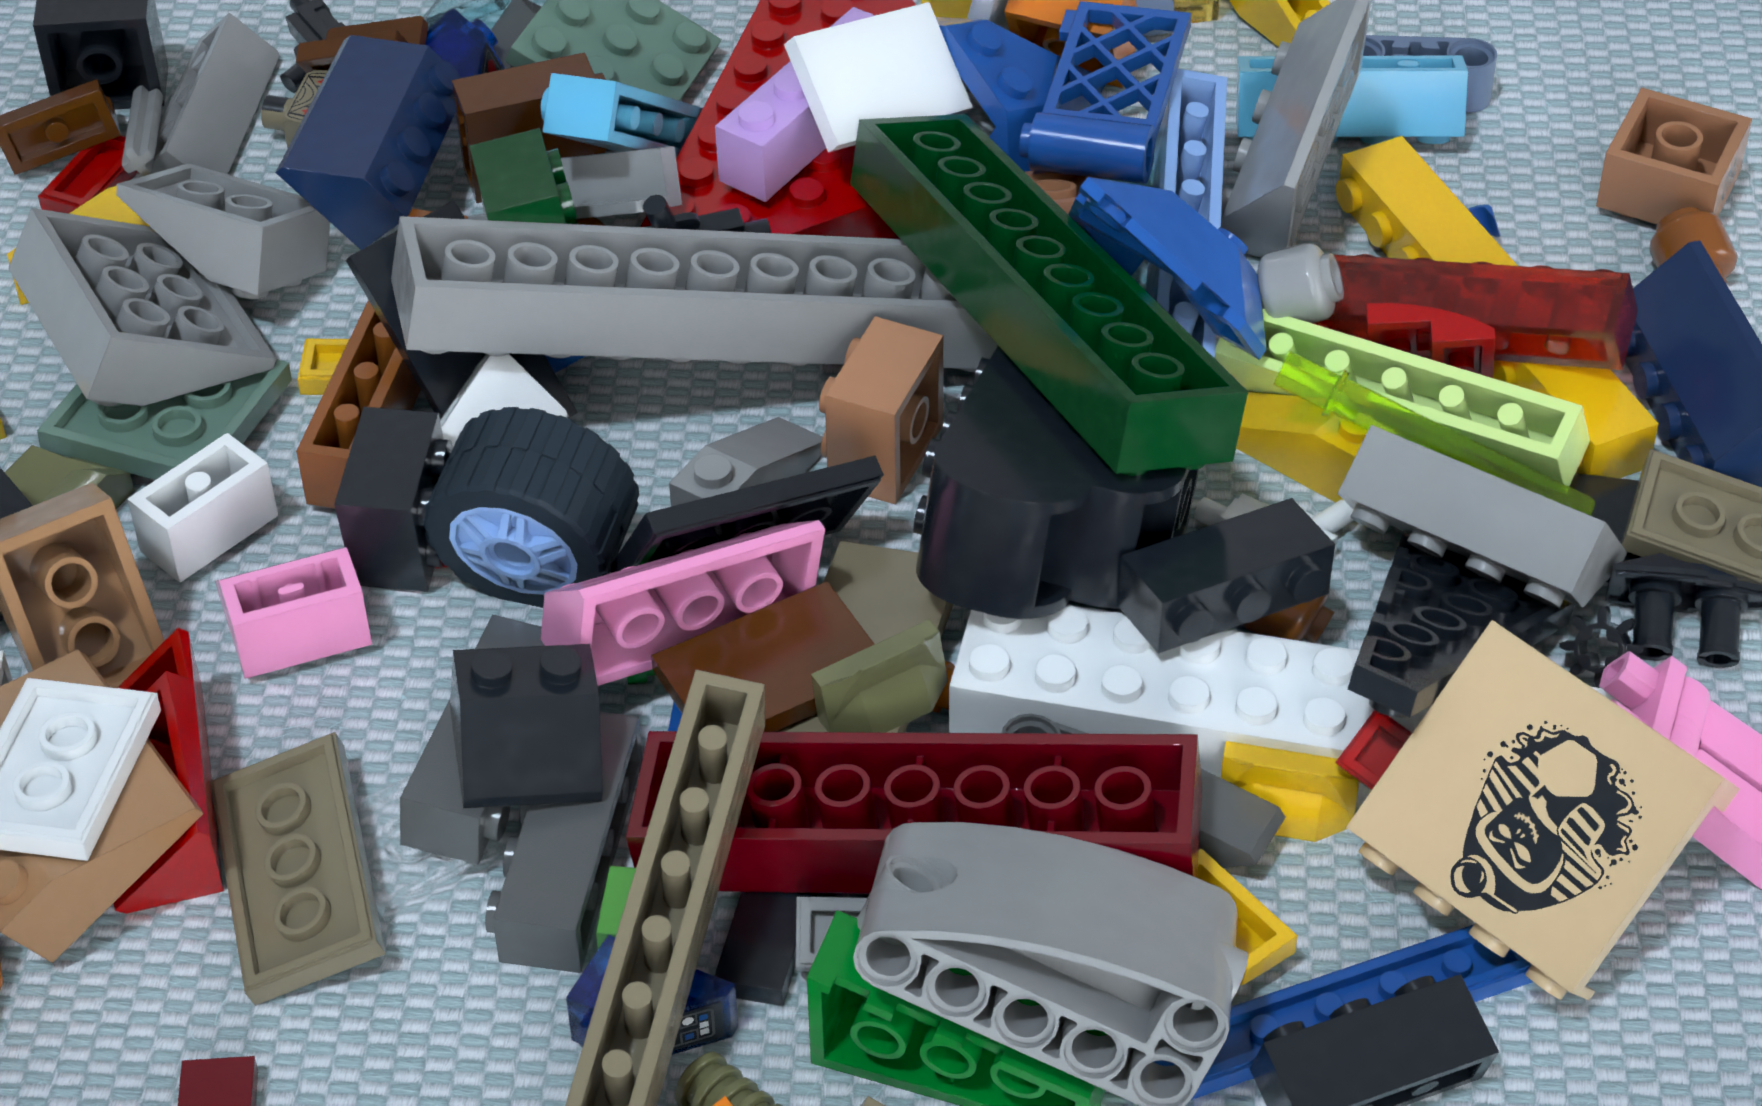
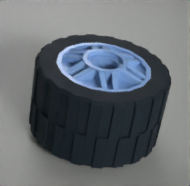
M503 407L501 410L491 409L480 413L479 417L471 418L460 432L425 507L426 519L424 518L423 527L426 529L425 536L431 548H434L437 552V557L462 581L471 584L478 591L490 597L493 596L502 600L543 608L545 592L559 589L568 584L579 583L610 574L613 561L619 553L639 504L637 499L640 495L639 487L636 481H634V473L628 463L621 459L620 453L610 443L607 444L597 433L589 428H584L562 415L557 416L547 413L545 410L535 408Z

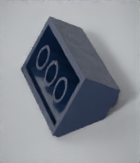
M350 35L339 48L275 173L360 250L366 248L399 224V216L408 217L456 113L452 80L462 77L452 64L444 61L427 45Z
M1700 240L1688 242L1622 297L1618 321L1611 327L1612 348L1615 355L1619 359L1623 358L1633 376V384L1638 397L1646 399L1655 415V420L1659 423L1658 433L1660 437L1665 441H1669L1679 459L1762 487V343Z

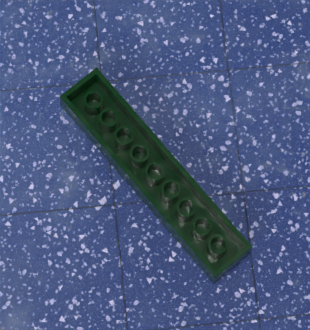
M966 114L859 119L850 185L1116 474L1138 476L1145 474L1148 470L1176 467L1196 470L1203 468L1205 464L1233 462L1248 391Z

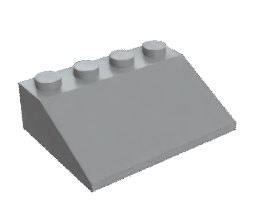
M1372 0L1333 1L1300 22L1292 42L1282 41L1277 50L1271 74L1278 76L1272 92L1263 89L1260 93L1252 117V122L1259 124L1253 140L1243 138L1238 148L1233 171L1239 172L1234 188L1231 189L1224 186L1222 189L1221 228L1237 236L1247 246L1248 251L1246 253L1262 258L1269 252L1292 247L1360 74Z
M31 208L8 269L86 399L103 406H115L118 403L145 406L273 369L277 360L229 287L207 280L150 226Z

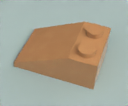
M89 483L0 519V611L28 673L78 649L87 655L110 688H117L165 640L112 498L95 484Z

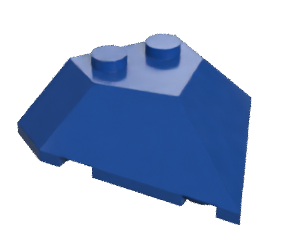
M936 17L960 77L995 125V129L989 137L1024 172L1032 171L1029 168L1028 158L1020 157L1019 143L1021 130L1025 122L1032 123L1035 114L1043 111L1061 57L989 20ZM1078 65L1075 66L1082 76L1092 73ZM1105 85L1097 88L1096 90L1101 94ZM1079 96L1062 104L1060 109L1081 111L1091 106V104L1083 96Z
M1087 177L1080 186L1079 194L1075 198L1068 215L1130 276L1133 275L1144 259L1172 275L1214 334L1259 360L1267 349L1258 274L1244 256L1248 251L1247 246L1230 231L1221 227L1217 229L1171 190Z

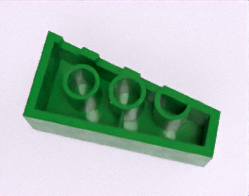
M836 910L807 975L811 1064L959 1106L1101 1105L1106 1090L878 989L863 980L855 968L853 959L860 934L857 918ZM949 968L950 971L958 975H972V973L965 969ZM1017 999V1001L1025 1005H1040L1034 1000ZM1095 1029L1086 1030L1087 1033L1095 1036L1108 1035L1103 1031Z

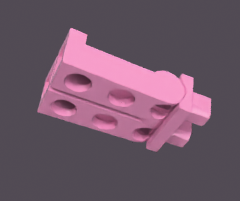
M1627 651L1604 668L1599 687L1618 700L1611 699L1612 702L1740 789L1724 812L1713 806L1692 837L1762 890V735L1711 701L1708 689L1699 681L1685 676L1687 666L1673 656L1652 668L1635 654Z

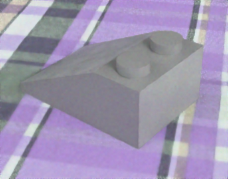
M190 163L117 184L116 195L207 280L231 287L232 293L238 297L247 299L265 298L268 296L269 291L283 286H299L302 284L303 279L326 272L330 222L300 195Z

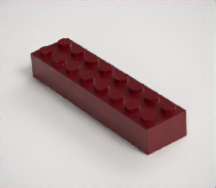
M677 731L648 732L626 834L634 868L637 867ZM763 732L718 891L870 894L886 837L894 828L904 823L966 822L1010 826L1063 835L1115 848L1169 866L1197 878L1203 790L1198 734Z

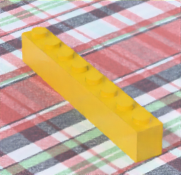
M1403 136L1342 154L1340 179L1337 181L1335 188L1336 197L1342 210L1353 216L1365 230L1371 244L1382 250L1396 267L1400 278L1412 285L1426 302L1427 307L1455 312L1495 328L1493 379L1583 406L1590 442L1576 473L1622 478L1642 471L1650 449L1653 450L1659 423Z

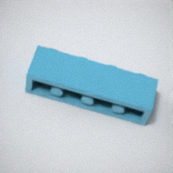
M1463 55L1363 56L1360 74L1333 143L1338 140V137H1360L1362 142L1377 144L1394 137L1403 136L1416 137V140L1421 143L1443 144L1449 142L1450 137H1465L1468 69ZM1237 56L1236 125L1238 137H1248L1250 140L1254 138L1259 125L1252 122L1256 103L1263 89L1272 92L1278 77L1271 74L1275 56Z
M551 73L549 87L544 91L541 100V116L544 121L543 133L617 152L674 146L676 158L703 109L616 81Z

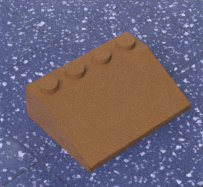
M77 649L0 686V728L27 678L102 687L110 686L87 655ZM148 738L88 861L0 850V933L53 963L204 814Z

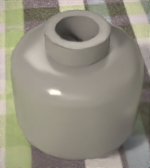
M1304 243L1269 252L1259 261L1257 274L1262 308L1272 318L1293 317L1309 323L1324 321L1333 314L1336 302L1344 298L1343 281L1336 258L1332 253L1324 254L1313 243Z

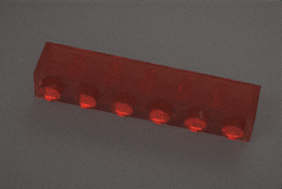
M1333 254L1341 272L1344 298L1336 302L1335 310L1328 319L1312 323L1367 340L1366 303L1421 305L1455 312L1495 328L1494 361L1623 370L1638 309L1630 273L1614 272L1607 269H1596L1593 271L1558 269L1545 265L1533 267L1494 265L1483 261L1462 263L1434 261L1429 258L1398 259L1375 257L1369 254H1359L1356 256Z

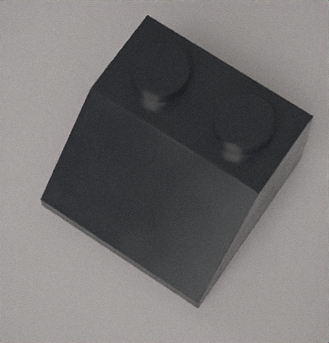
M590 644L453 650L450 712L463 808L602 801L603 781L599 691Z

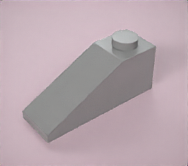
M776 417L707 444L669 482L671 506L806 473L821 457L823 436L785 419Z

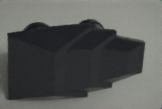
M1657 553L1615 563L1606 591L1605 601L1634 606V619L1637 622L1633 628V642L1631 644H1641L1646 647V652L1636 654L1637 657L1643 660L1660 661L1672 656L1674 612L1691 614L1696 611L1701 612L1697 661L1710 667L1726 668L1737 665L1740 660L1739 636L1741 613L1746 610H1762V583L1749 578L1733 576L1704 564L1684 562L1671 556Z

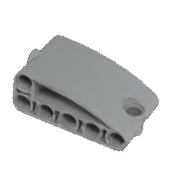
M966 822L904 823L894 828L885 839L872 890L857 918L860 934L853 959L857 972L863 980L872 986L1137 1105L1185 1106L1195 1095L1227 1039L1230 1028L1231 1002L1243 979L1248 962V952L1235 947L1238 913L1236 903L1230 894L1218 886L1169 866L1115 848L1063 835L1023 828ZM949 968L965 969L972 973V975H958L950 971ZM1017 999L1034 1000L1040 1005H1025L1017 1001ZM1095 1029L1103 1031L1108 1035L1095 1036L1087 1033L1086 1030ZM1165 1060L1175 1065L1162 1066L1154 1063V1061Z

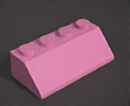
M819 520L780 524L545 592L541 641L545 646L590 644L597 686L652 670V654L816 586L825 528Z

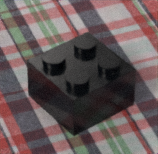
M36 0L33 28L50 96L97 79L105 97H110L115 110L130 109L133 91L142 85L148 91L155 88L159 89L163 95L162 107L165 106L168 61L155 0Z
M363 407L334 503L344 547L348 549L360 586L428 592L434 568H442L444 566L437 557L435 549L429 545L425 536L426 529L423 527L424 518L426 519L425 507L453 449L452 441L443 438L439 413Z

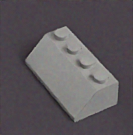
M1373 425L1370 426L1337 493L1354 509L1350 517L1356 522L1380 533H1386L1389 525L1410 533L1407 540L1409 544L1435 557L1442 558L1446 549L1466 557L1468 560L1465 567L1488 580L1501 583L1504 574L1527 584L1523 591L1525 594L1554 608H1560L1563 600L1583 608L1611 577L1614 564L1623 562L1627 551L1606 522Z

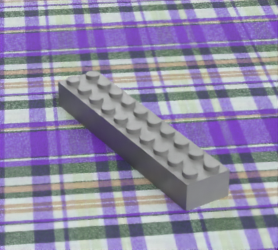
M399 216L391 282L406 350H421L429 354H442L447 351L482 352L491 356H505L512 353L542 354L553 358H566L572 355L602 356L614 360L662 358L674 362L721 360L734 364L781 362L793 366H806L810 363L844 365L846 352L851 341L855 337H862L875 316L943 335V368H958L967 372H976L980 359L982 357L990 359L998 346L901 239Z

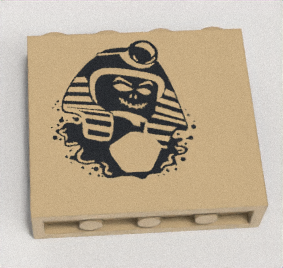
M1491 620L1346 828L1365 841L1358 852L1371 863L1392 876L1400 867L1417 879L1419 883L1413 890V893L1445 916H1449L1455 907L1474 921L1475 924L1468 933L1482 945L1503 958L1512 949L1532 965L1525 975L1546 992L1559 1000H1562L1567 991L1590 1000L1595 993L1593 989L1586 985L1713 806L1724 812L1740 789Z

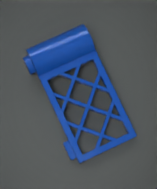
M1084 1L1079 2L1077 10L1067 9L1059 30V40L1066 41L1043 111L1035 114L1032 123L1025 122L1021 130L1019 153L1020 157L1028 158L1029 168L1032 171L1146 184L1153 166L1155 141L1191 28V13ZM1089 23L1108 24L1116 28L1098 38H1095L1087 30ZM1152 30L1173 31V35L1154 44H1151L1143 36V34ZM1128 41L1138 50L1120 60H1117L1109 52V50ZM1094 57L1104 66L1085 76H1082L1075 68V66ZM1150 63L1160 72L1142 82H1139L1131 74V72ZM1116 79L1126 88L1106 99L1096 90ZM1079 96H1083L1091 104V106L1081 111L1060 109L1062 104ZM1139 102L1148 111L1147 118L1143 119L1121 116L1117 111Z

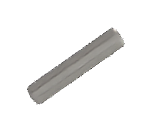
M142 85L133 91L121 164L128 174L137 170L142 176H145L153 170L163 95L157 88L148 91Z

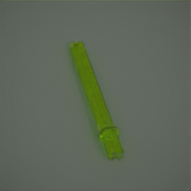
M1289 350L1273 382V385L1322 408L1321 415L1326 418L1332 413L1367 431L1371 425L1587 515L1592 516L1595 501L1592 497L1348 379L1350 372L1346 370L1338 374Z

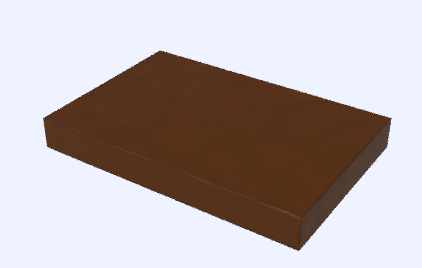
M828 581L652 654L651 660L653 672L682 714L695 670L765 684V728L763 732H775L817 713L811 678L812 673L874 645V642Z

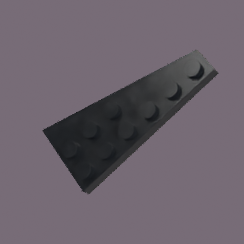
M1403 531L1367 634L1358 654L1347 690L1369 699V705L1382 714L1392 717L1410 718L1434 703L1491 620L1528 645L1533 646L1567 626L1575 604L1563 600L1560 608L1546 605L1523 592L1527 585L1526 583L1505 574L1501 583L1488 580L1465 567L1468 558L1447 549L1442 558L1430 555L1409 544L1407 540L1410 533Z

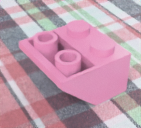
M347 547L215 581L245 679L372 645L363 592Z

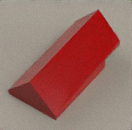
M177 628L117 688L158 694L161 712L148 739L204 814L114 902L115 911L125 914L224 891L216 813L210 782L212 781L203 689L189 631Z

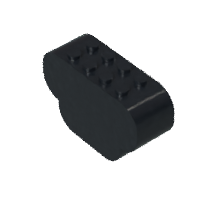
M997 346L990 359L984 357L980 359L973 385L968 383L964 385L957 412L948 411L943 423L940 440L932 438L927 447L922 476L930 478L928 496L923 495L921 497L913 524V533L921 535L916 563L917 577L929 592L948 603L1004 618L1033 619L1045 617L1063 609L1070 600L1097 607L1119 608L1117 604L1121 555L1186 533L1199 469L1188 470L1176 467L1148 470L1145 474L1138 476L1116 474L1008 355Z

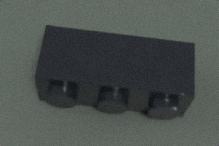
M1290 498L1121 555L1117 606L1159 654L1329 594L1335 543L1295 500Z
M1461 974L1436 982L1433 976H1423L1404 984L1395 991L1393 998L1371 1005L1369 999L1361 998L1348 1002L1334 1010L1329 1015L1330 1020L1307 1028L1302 1021H1295L1274 1029L1264 1037V1043L1250 1071L1266 1106H1406L1481 1079L1498 1055L1499 1050Z

